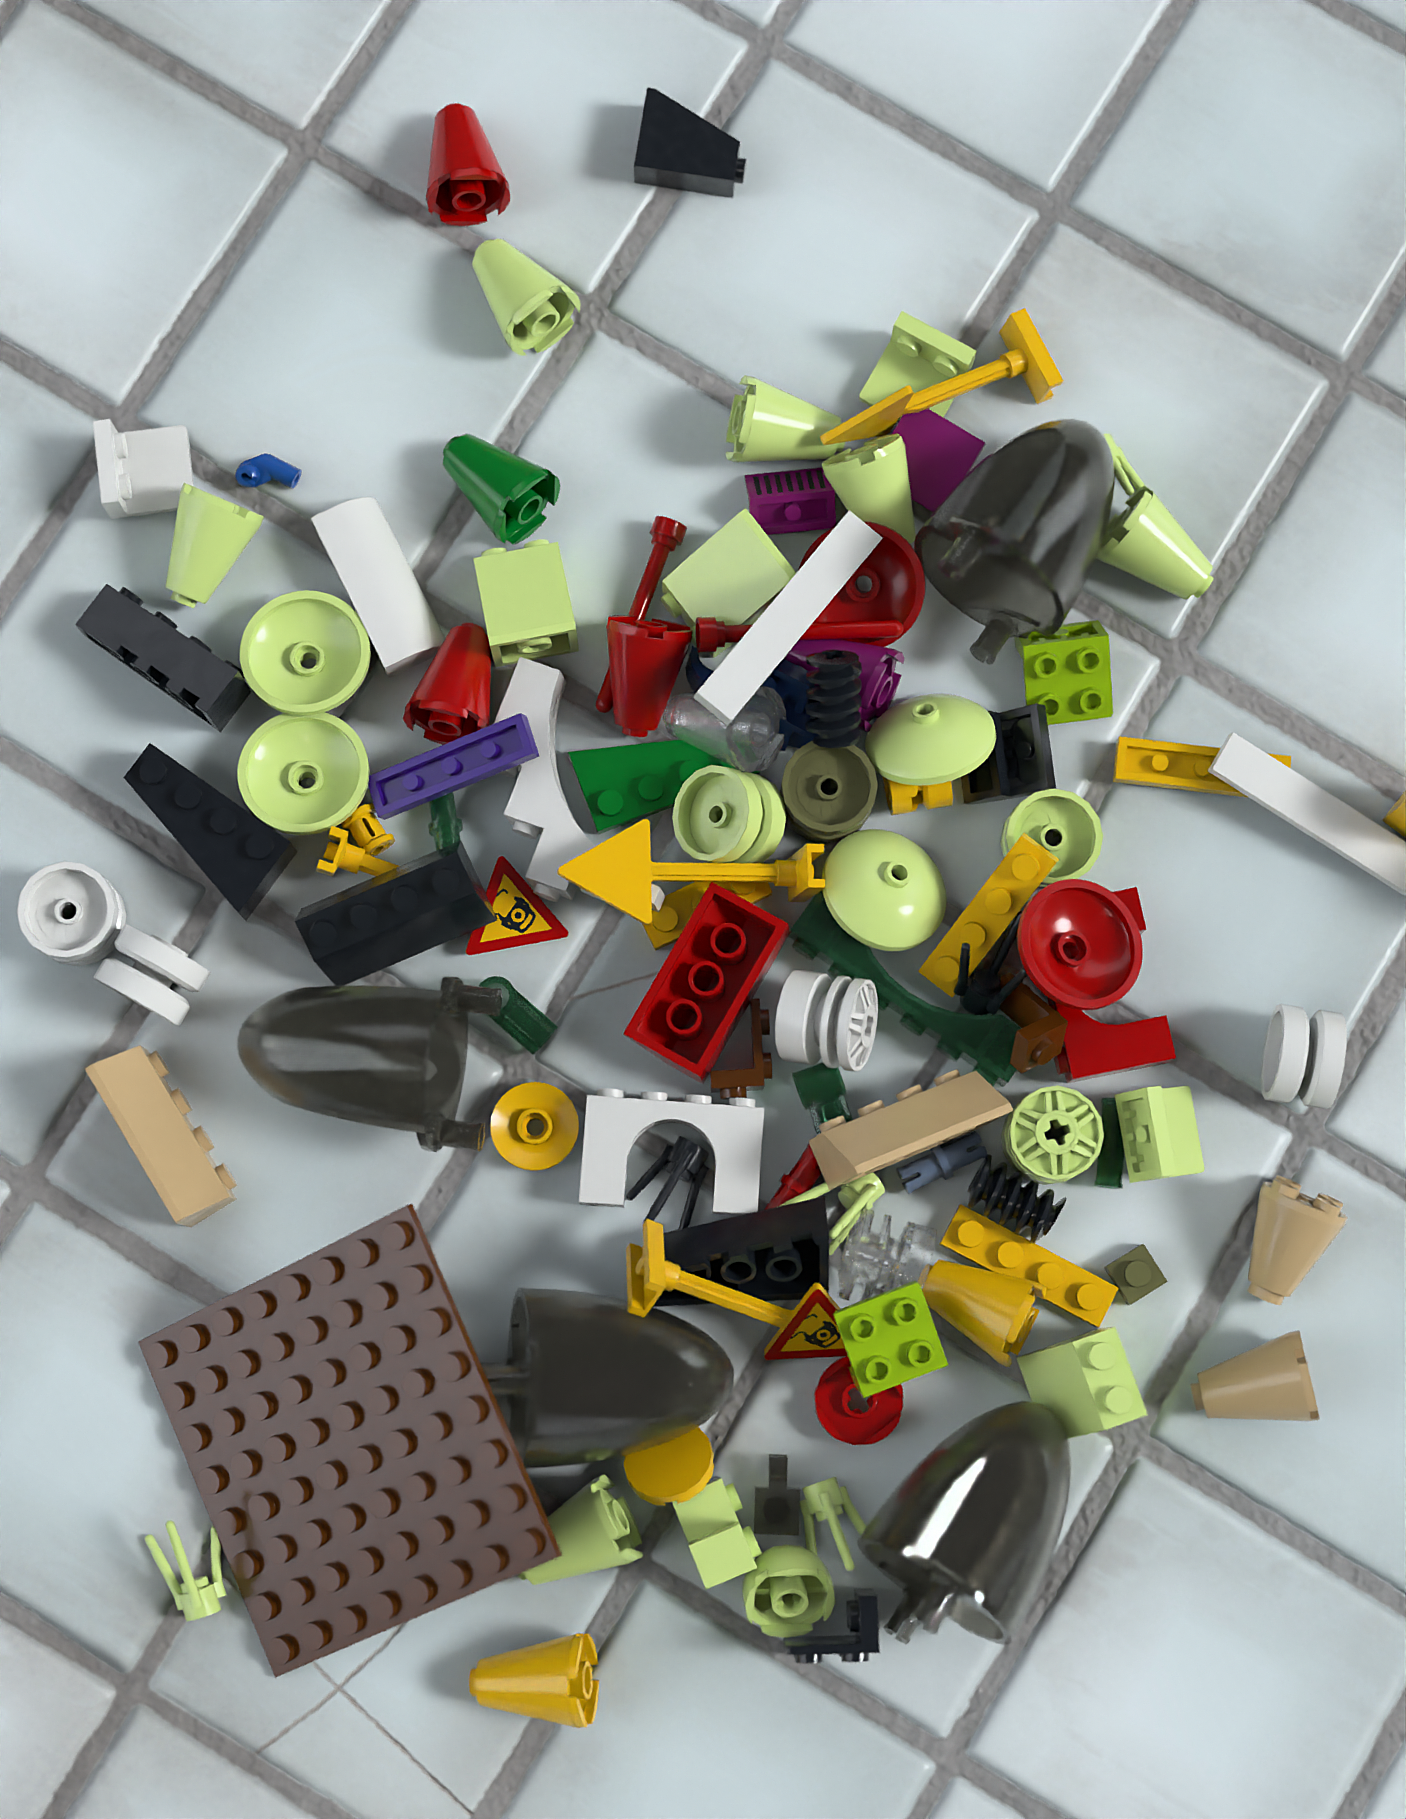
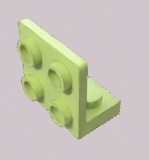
M901 311L893 325L891 340L861 390L859 400L869 406H873L907 385H910L913 392L916 393L971 371L977 351ZM955 397L928 409L944 418Z
M1153 1086L1115 1095L1130 1183L1204 1172L1205 1168L1189 1086L1171 1088Z

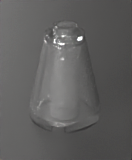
M761 685L728 726L693 698L696 692L679 693L669 700L663 712V720L667 732L740 771L752 773L753 771L762 772L768 769L776 760L782 748L785 734L779 733L780 719L786 720V710L781 696L773 688Z

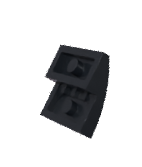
M1036 703L1001 713L988 711L995 725V746L989 757L979 767L961 777L964 804L971 805L1029 796L1035 792L1048 789H1056L1045 705Z

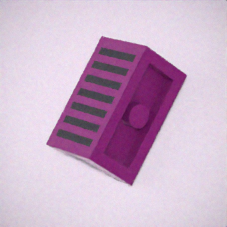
M823 467L744 475L749 513L767 535L836 527L835 490L825 477Z

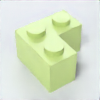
M721 1477L708 1482L705 1488L689 1501L679 1504L676 1501L672 1502L705 1589L757 1568L754 1557L762 1553L751 1526L743 1529L740 1526L735 1512L743 1509V1506L733 1483L724 1486Z

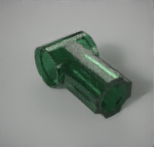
M493 976L486 978L477 988L476 1000L482 1014L493 1020L532 1056L541 1049L558 1029V1026L520 994L509 980ZM501 987L508 993L509 1000L504 1007L491 1009L484 1003V995L490 988Z
M821 1062L792 1073L801 1103L805 1110H809L817 1135L821 1133L819 1125L842 1115L846 1123L853 1120L844 1097L847 1095L839 1068H827Z

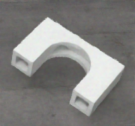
M607 1088L597 1089V1096L587 1095L579 1192L580 1205L624 1208L627 1163L629 1153L635 1141L645 1131L656 1125L678 1123L689 1126L699 1132L712 1149L715 1159L712 1214L740 1216L758 1212L764 1108L755 1107L756 1100L729 1098V1105L711 1104L712 1097L685 1095V1102L667 1101L668 1094L661 1092H641V1099L623 1098V1090Z

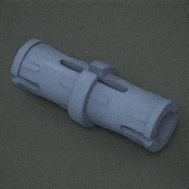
M974 1131L970 1135L943 1148L938 1145L930 1149L931 1154L903 1167L896 1168L899 1179L902 1180L918 1173L916 1177L902 1183L907 1194H911L914 1190L941 1177L947 1180L954 1176L953 1171L981 1158H985L988 1155L985 1146H979L966 1152L968 1148L982 1142L979 1134Z

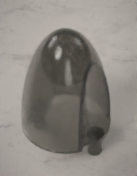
M1058 419L1045 422L1020 433L1002 444L977 464L948 493L915 537L914 550L921 560L925 576L929 582L954 607L971 619L986 626L976 642L970 647L971 654L982 663L989 656L986 663L993 664L1008 638L1027 639L1031 632H1038L1046 637L1056 633L1076 603L1092 571L1110 519L1115 488V469L1112 452L1106 438L1095 426L1088 422L1076 419Z
M452 976L443 977L440 991L389 986H319L297 988L270 999L247 1017L238 1033L237 1051L242 1066L259 1087L282 1103L344 1120L416 1132L419 1145L425 1151L438 1152L443 1146L481 1151L485 1138V1124L455 1120L461 1098L467 1060L468 1012L498 1017L502 1005V989L463 985V981L460 978Z
M518 1288L511 1310L507 1358L504 1359V1362H480L493 1394L507 1395L509 1431L525 1469L553 1468L610 1460L668 1443L707 1422L726 1403L734 1386V1368L726 1351L709 1334L692 1323L654 1307L643 1318L628 1312L626 1299L571 1290Z
M1019 1401L995 1407L976 1416L930 1451L902 1480L876 1512L857 1540V1545L863 1555L882 1574L900 1587L904 1594L903 1599L888 1623L883 1627L890 1636L898 1632L895 1639L908 1645L911 1636L920 1623H925L922 1629L936 1635L945 1617H948L963 1629L988 1641L1008 1645L1012 1642L1042 1585L1063 1527L1071 1484L1070 1443L1066 1430L1056 1413L1043 1404Z

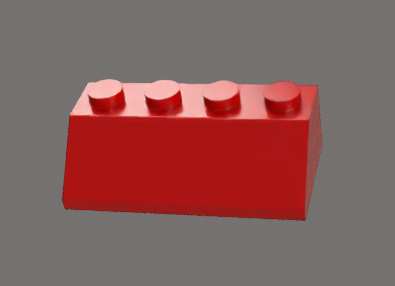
M711 882L623 1034L666 1064L704 1084L749 1006L750 1000L753 999L790 934L788 923Z

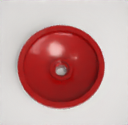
M863 521L878 533L882 540L814 622L898 620L903 625V632L898 637L840 639L886 647L900 639L917 620L925 599V573L918 554L901 534L885 525ZM834 528L826 531L812 543L806 551L799 569ZM860 576L870 578L872 587L869 591H862L858 588L857 580Z
M1082 879L1057 881L1036 893L1027 903L1021 914L1017 941L1022 964L1032 982L1051 1000L1072 1009L1096 1010L1118 1001L1133 987L1142 965V939L1133 915L1126 905L1110 890L1097 883ZM1063 947L1070 951L1071 958L1064 954Z

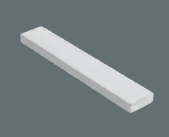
M849 510L696 692L693 698L728 726L878 545L882 537Z
M1234 732L1228 735L1208 772L1406 896V842Z

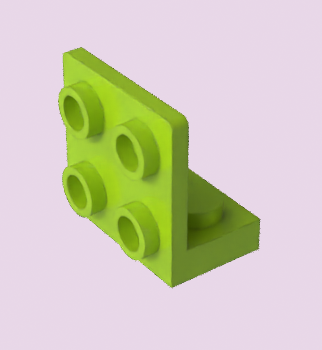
M1099 620L1014 631L1015 648L1023 660L1026 706L1036 703L1045 705L1048 725L1107 718L1113 715L1109 635Z
M917 1281L909 1282L841 1308L833 1314L851 1363V1367L848 1368L852 1380L863 1398L948 1366L921 1285Z

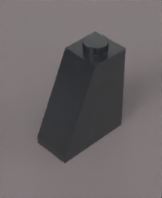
M647 88L634 162V183L733 198L735 183L743 184L747 161V158L739 157L740 141L657 89Z

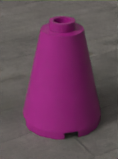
M840 639L798 640L783 659L799 665L808 671L819 669V667L806 663V656L825 650H844L854 652L859 656L858 661L862 665V673L859 676L862 689L858 693L861 696V706L858 709L861 714V723L858 725V728L869 732L872 727L869 724L873 717L879 718L887 711L895 696L902 675L894 671L896 661L904 664L905 658L903 653L892 648Z

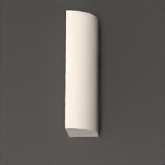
M372 497L349 500L311 517L323 546L368 633L369 639L388 677L391 678L435 657L445 640V636L377 500Z

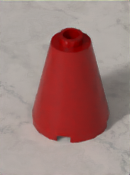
M452 103L445 106L435 116L426 191V202L431 215H433L434 211L440 215L441 222L455 226L479 225L487 222V214L495 210L498 211V215L501 214L510 202L509 184L475 111L460 103Z
M609 616L606 630L614 723L622 727V733L625 735L647 737L648 731L657 730L692 641L693 630H690L691 628L686 625L652 618L651 621L637 620L638 616Z
M462 623L460 626L450 629L405 706L403 721L409 729L413 731L416 724L425 730L424 738L444 745L489 726L491 649L488 635L485 633L484 628L474 623Z

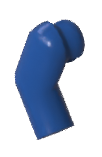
M265 453L241 463L236 470L235 477L238 484L246 488L257 487L275 480L293 489L299 482L302 470L271 454Z

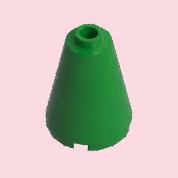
M471 434L455 436L444 447L443 467L494 536L505 544V540L509 541L512 545L520 543L530 537L546 520V517L541 513L548 502L553 506L555 505L560 491L559 478L550 470Z

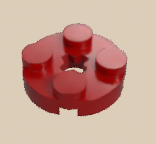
M848 1356L840 1358L830 1364L819 1377L813 1394L816 1416L826 1432L837 1440L851 1445H866L879 1442L887 1437L899 1423L903 1408V1387L899 1384L871 1395L866 1400L869 1408L865 1412H862L859 1408L851 1411L847 1406V1403L851 1400L848 1392L852 1388H855L858 1392L859 1390L854 1385L848 1368L851 1367Z

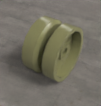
M811 741L796 750L785 765L780 794L784 799L786 820L794 831L807 840L825 844L839 842L846 836L860 831L870 817L878 783L873 764L865 752L855 745L842 748L819 747ZM826 785L829 791L836 790V793L826 795L822 792L821 786Z

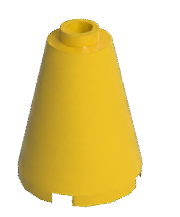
M940 1259L934 1266L926 1264L917 1281L921 1285L926 1303L931 1309L995 1361L1006 1367H1010L1012 1364L1008 1353L1019 1354L1036 1321L1040 1310L1032 1307L1036 1299L1035 1296L1044 1299L1046 1294V1286L1036 1281Z
M576 1633L482 1658L478 1661L477 1667L472 1668L470 1671L471 1696H476L480 1706L575 1728L588 1727L587 1724H592L595 1719L599 1695V1680H592L590 1666L598 1665L594 1641L590 1634Z

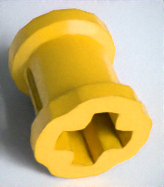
M369 803L358 807L351 816L340 824L343 829H349L360 848L366 849L364 854L375 857L393 845L396 840L392 834H386L374 814L376 812L374 804Z

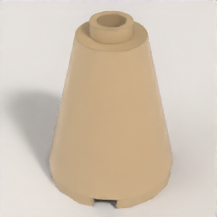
M1299 1330L1286 1333L1197 1373L1199 1382L1190 1384L1196 1411L1205 1409L1207 1418L1286 1421L1320 1420Z

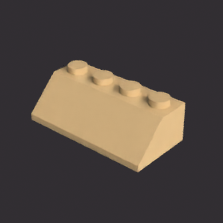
M139 1045L85 1068V1071L175 1223L193 1227L237 1200L231 1190L237 1186L233 1176L224 1163L217 1166L209 1153L210 1150L214 1149L211 1139L201 1125L197 1128H194L186 1115L192 1111V1108L179 1088L174 1091L171 1090L164 1076L170 1073L169 1069L157 1051L150 1054L147 1049Z
M958 1069L935 1078L936 1087L923 1092L919 1084L896 1094L898 1102L885 1107L883 1101L879 1100L858 1109L860 1117L846 1123L842 1115L819 1125L821 1133L808 1142L829 1190H832L980 1129L1012 1112L1013 1108L1010 1102L977 1071L960 1076Z

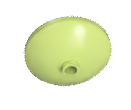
M319 591L290 592L266 603L249 621L240 643L241 669L253 693L271 708L292 715L320 714L344 703L362 684L367 674L371 657L369 636L359 615L346 602L333 595ZM307 659L317 660L312 668L302 667L303 662Z
M927 694L904 700L885 711L873 723L870 731L867 733L865 748L867 757L873 764L875 771L881 776L901 784L934 785L955 780L979 767L989 757L995 746L996 730L991 715L979 704L957 695Z
M325 712L315 715L283 713L263 723L247 740L239 758L237 777L243 800L256 818L270 828L282 833L313 835L330 830L331 826L336 827L351 816L366 793L370 770L368 756L361 739L343 720ZM305 778H313L315 780L314 784L309 788L300 786Z
M861 830L842 839L833 848L825 861L822 872V879H825V888L822 891L827 907L837 923L849 935L861 943L885 951L908 950L925 942L940 926L947 903L946 888L942 875L931 857L910 839L887 830ZM892 873L895 874L900 880L895 879Z

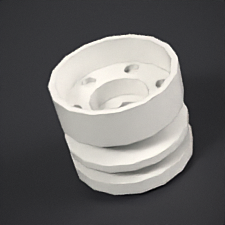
M794 970L784 984L777 1007L775 1037L778 1054L782 1060L813 1065L817 1064L822 1057V1061L827 1068H838L841 1066L847 1071H860L868 1060L876 1033L878 997L874 983L870 979L857 978L852 981L849 976H838L832 983L827 973Z

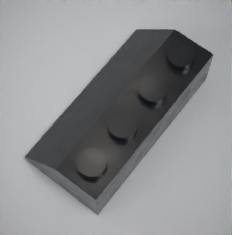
M460 840L301 908L295 919V924L313 961L337 988H340L497 921V916Z

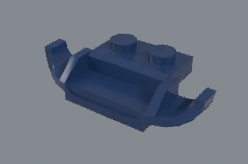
M692 646L685 669L690 688L696 694L714 671L702 664L697 648ZM783 659L729 725L784 752L788 746L799 749L811 742L818 734L807 731L805 723L811 720L812 717L806 714V706L810 700L806 697V689L816 684L806 680L808 670ZM710 711L708 712L709 715H711V716L717 718V717H716L714 714H712Z

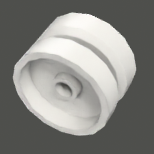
M66 861L45 866L31 876L20 893L17 908L20 929L30 944L57 962L73 966H83L99 962L114 951V942L124 927L127 917L122 897L108 880L85 864ZM75 908H76V914H75V916H74L73 918H71V919H67V916H72V915H74V913H75Z
M125 924L114 945L120 953L135 961L133 967L114 958H105L93 978L149 1011L180 1026L190 1009V1005L184 997L169 989L171 984L174 983L189 992H200L211 972L188 958L187 953L153 934L149 936Z
M1286 1004L1276 1006L1268 1026L1262 1059L1261 1089L1265 1100L1288 1103L1298 1093L1304 1106L1321 1109L1331 1108L1340 1087L1346 1055L1347 1028L1346 1020L1342 1013L1319 1010L1308 1020L1303 1007Z

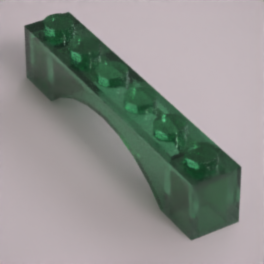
M822 890L813 897L791 928L788 936L794 940L791 946L798 953L811 961L817 956L830 966L827 971L835 979L838 976H849L852 981L857 978L870 979L876 988L878 1009L885 1011L887 1007L891 1008L902 1016L899 1022L906 1029L917 1036H921L925 1032L938 1042L935 1048L955 1062L962 1058L974 1067L972 1072L977 1071L993 1087L996 1083L1004 1087L1017 1071L1010 1064L1016 1032L1022 1028L1002 1014L979 1016L956 1013L931 1005L911 994L886 972L868 945L853 938L837 923L827 907Z

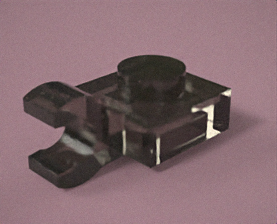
M769 1454L768 1487L755 1486L754 1534L799 1536L800 1488L787 1487V1454Z

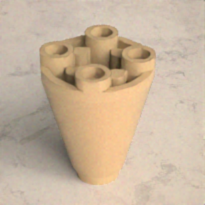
M1276 1175L1272 1183L1263 1182L1260 1189L1248 1280L1251 1282L1248 1292L1275 1305H1281L1284 1297H1290L1342 1230L1348 1218L1340 1212L1343 1207L1342 1202L1318 1193L1316 1199L1299 1192L1301 1189L1300 1184Z

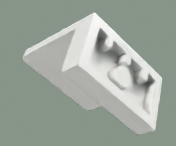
M110 419L93 421L101 504L111 519L177 511L183 483L194 487L189 437L186 426L178 425L118 433Z

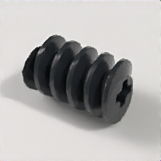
M825 650L806 656L807 664L819 667V669L810 670L806 673L807 681L818 684L806 689V697L818 701L806 706V714L818 718L808 720L805 723L807 731L818 734L812 741L819 747H848L858 743L861 738V732L858 728V725L861 723V714L858 711L861 706V696L858 693L862 689L861 679L859 678L862 673V665L858 661L859 656L854 652Z
M988 1154L968 1187L967 1192L970 1193L968 1207L972 1209L981 1200L985 1201L983 1213L985 1217L999 1209L1001 1211L999 1225L1004 1226L1012 1218L1016 1219L1014 1233L1019 1235L1027 1227L1032 1228L1030 1242L1035 1244L1040 1238L1047 1235L1058 1218L1067 1198H1062L1053 1205L1054 1191L1052 1189H1047L1040 1196H1037L1038 1181L1031 1180L1027 1185L1021 1187L1023 1173L1016 1171L1007 1179V1164L1001 1162L991 1170L992 1155Z

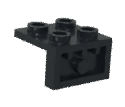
M872 1588L854 1589V1600H846L847 1628H849L850 1632H856V1635L784 1638L786 1655H794L795 1663L823 1662V1654H839L842 1662L869 1661V1653H880L878 1595Z

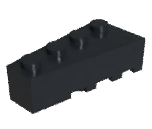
M106 584L76 622L77 628L89 640L221 733L251 693L244 680L245 677L242 670L230 661H223L212 654V650L198 638L192 635L188 638L176 630L178 626L161 612L157 611L153 615L141 607L144 602L127 588L122 587L120 591H117Z
M151 743L148 744L123 777L245 921L248 920L298 852L285 837Z
M825 1196L663 1233L664 1259L666 1261L679 1265L682 1271L763 1301L802 1300L814 1283L821 1284L829 1294V1230ZM664 1289L652 1307L714 1303L676 1289L672 1291Z

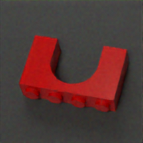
M1137 887L1112 892L1129 909L1141 935L1147 929ZM1063 947L1064 954L1071 958L1070 951ZM1047 997L1049 1006L1057 1010L1068 1021L1061 1053L1054 1057L1057 1073L1059 1075L1065 1074L1067 1084L1166 1064L1176 1059L1167 1015L1111 1025L1098 1022L1090 1018L1082 1010L1065 1007Z

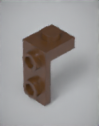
M1011 972L1001 976V989L1013 978L1014 975ZM1021 983L1001 1003L999 1009L1022 1028L1016 1032L1010 1064L1020 1073H1024L1038 1065L1047 1064L1053 1057L1061 1053L1068 1021L1057 1010L1053 1009L1035 994L1026 984Z
M760 998L750 1000L753 1069L710 1071L711 1093L720 1092L721 1100L747 1098L746 1091L763 1090L765 1086L764 1079H772L771 1052L763 1053L762 1035H770L769 1009H760Z

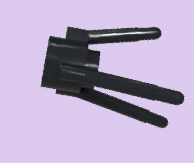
M1023 911L1018 912L989 970L981 969L968 977L970 945L968 943L962 944L958 982L953 992L960 996V1004L969 1013L980 1016L989 1013L995 1015L1001 1003L1028 976L1025 968H1022L1002 989L997 976L1017 937L1018 925Z
M681 1136L678 1137L674 1146L667 1144L660 1158L626 1195L629 1201L634 1200L669 1163L665 1170L670 1173V1176L651 1206L643 1223L646 1219L655 1220L679 1179L688 1183L691 1177H693L679 1229L688 1228L702 1181L710 1169L704 1165L709 1152Z

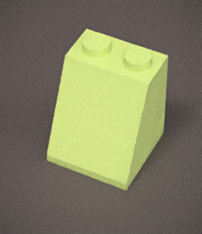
M745 508L662 580V593L664 595L660 599L673 618L676 619L678 616H681L691 628L690 630H693L691 642L696 647L695 625L697 617H715L716 621H724L725 625L754 624L794 577L796 572ZM725 643V647H717L716 652H709V654L715 658L734 643Z
M545 539L534 540L524 544L523 549L507 551L506 548H492L482 552L481 557L473 558L495 667L516 664L520 657L536 660L579 651L577 630L558 542L549 543Z
M1116 1327L1098 1328L1016 1358L1047 1443L1104 1431L1148 1415Z

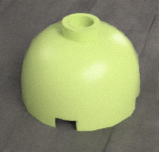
M786 1544L771 1547L754 1559L757 1568L746 1573L742 1591L747 1619L751 1624L753 1620L754 1623L761 1626V1631L769 1636L789 1638L805 1635L813 1631L812 1623L818 1621L822 1616L824 1622L830 1617L835 1605L834 1588L827 1567L816 1554L802 1546Z

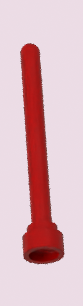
M664 516L655 517L649 532L653 536L651 544L654 546L630 608L629 616H638L637 620H645L669 552H674L676 546H680L687 531V527L684 524ZM610 665L595 703L596 709L601 713L609 712L613 706Z
M697 617L695 625L697 651L716 652L717 647H725V643L738 642L753 624L725 625L724 621H716L715 617ZM898 620L813 622L799 640L898 637L903 632V625Z

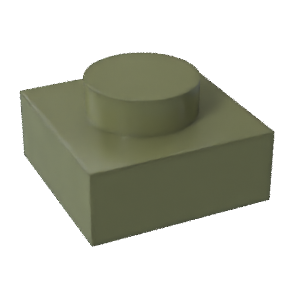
M1144 1243L1104 1267L1114 1285L1119 1288L1118 1291L1127 1305L1133 1304L1168 1282Z

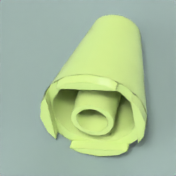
M503 239L487 240L478 246L472 266L505 341L511 350L520 356H524L526 354L523 350L534 348L539 353L557 343L574 324V321L570 318L574 308L580 311L581 304L577 294Z
M745 375L741 379L739 384L746 385L747 387L744 395L735 394L732 403L726 442L734 443V452H726V457L729 461L754 462L828 459L835 455L836 451L841 452L843 450L845 442L823 445L820 439L821 435L841 424L839 416L755 377Z
M899 434L886 435L863 442V447L853 451L848 448L822 462L821 465L825 477L848 511L850 510L862 521L879 523L895 530L910 544L916 540L905 443Z
M183 483L180 491L165 585L166 588L173 591L170 599L191 608H195L197 601L206 604L260 528L264 516Z
M1141 487L1125 502L1128 507L1119 516L1115 514L1106 525L1093 546L1094 552L1092 554L1099 560L1180 598L1187 600L1192 595L1199 598L1209 588L1214 579L1209 575L1213 566L1157 495L1148 487Z
M605 1475L592 1479L547 1517L562 1556L518 1574L521 1580L528 1579L533 1585H538L633 1563L635 1560L643 1557V1552L635 1550L636 1546L642 1544L636 1521L624 1497L622 1496L615 1500L608 1489L615 1486L611 1479Z

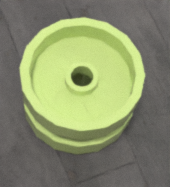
M710 765L696 770L683 783L675 799L672 819L674 833L680 846L694 859L714 863H763L775 852L783 837L786 811L784 799L776 785L764 776L741 772L729 767Z
M1053 788L1035 792L1013 809L1003 824L1000 844L1004 858L1020 836L1025 833L1059 859L1038 886L1039 888H1045L1057 881L1078 879L1090 871L1100 855L1103 833L1100 819L1089 802L1074 792ZM1052 830L1053 837L1058 836L1060 843L1056 846L1048 845L1045 841L1047 831Z

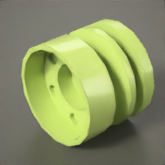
M1062 1086L1040 1088L1019 1101L1013 1107V1111L1005 1118L1001 1133L1003 1153L1012 1169L1022 1172L1026 1180H1036L1039 1184L1043 1185L1063 1183L1087 1170L1100 1154L1104 1138L1101 1116L1093 1103L1077 1090ZM1050 1123H1052L1055 1129L1062 1128L1065 1135L1059 1139L1060 1145H1057L1055 1139L1047 1140L1045 1137V1132L1051 1129Z

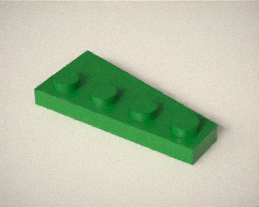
M745 732L568 752L598 834L674 807L675 799L683 783L696 770L710 765L737 769L741 772L760 775V770Z

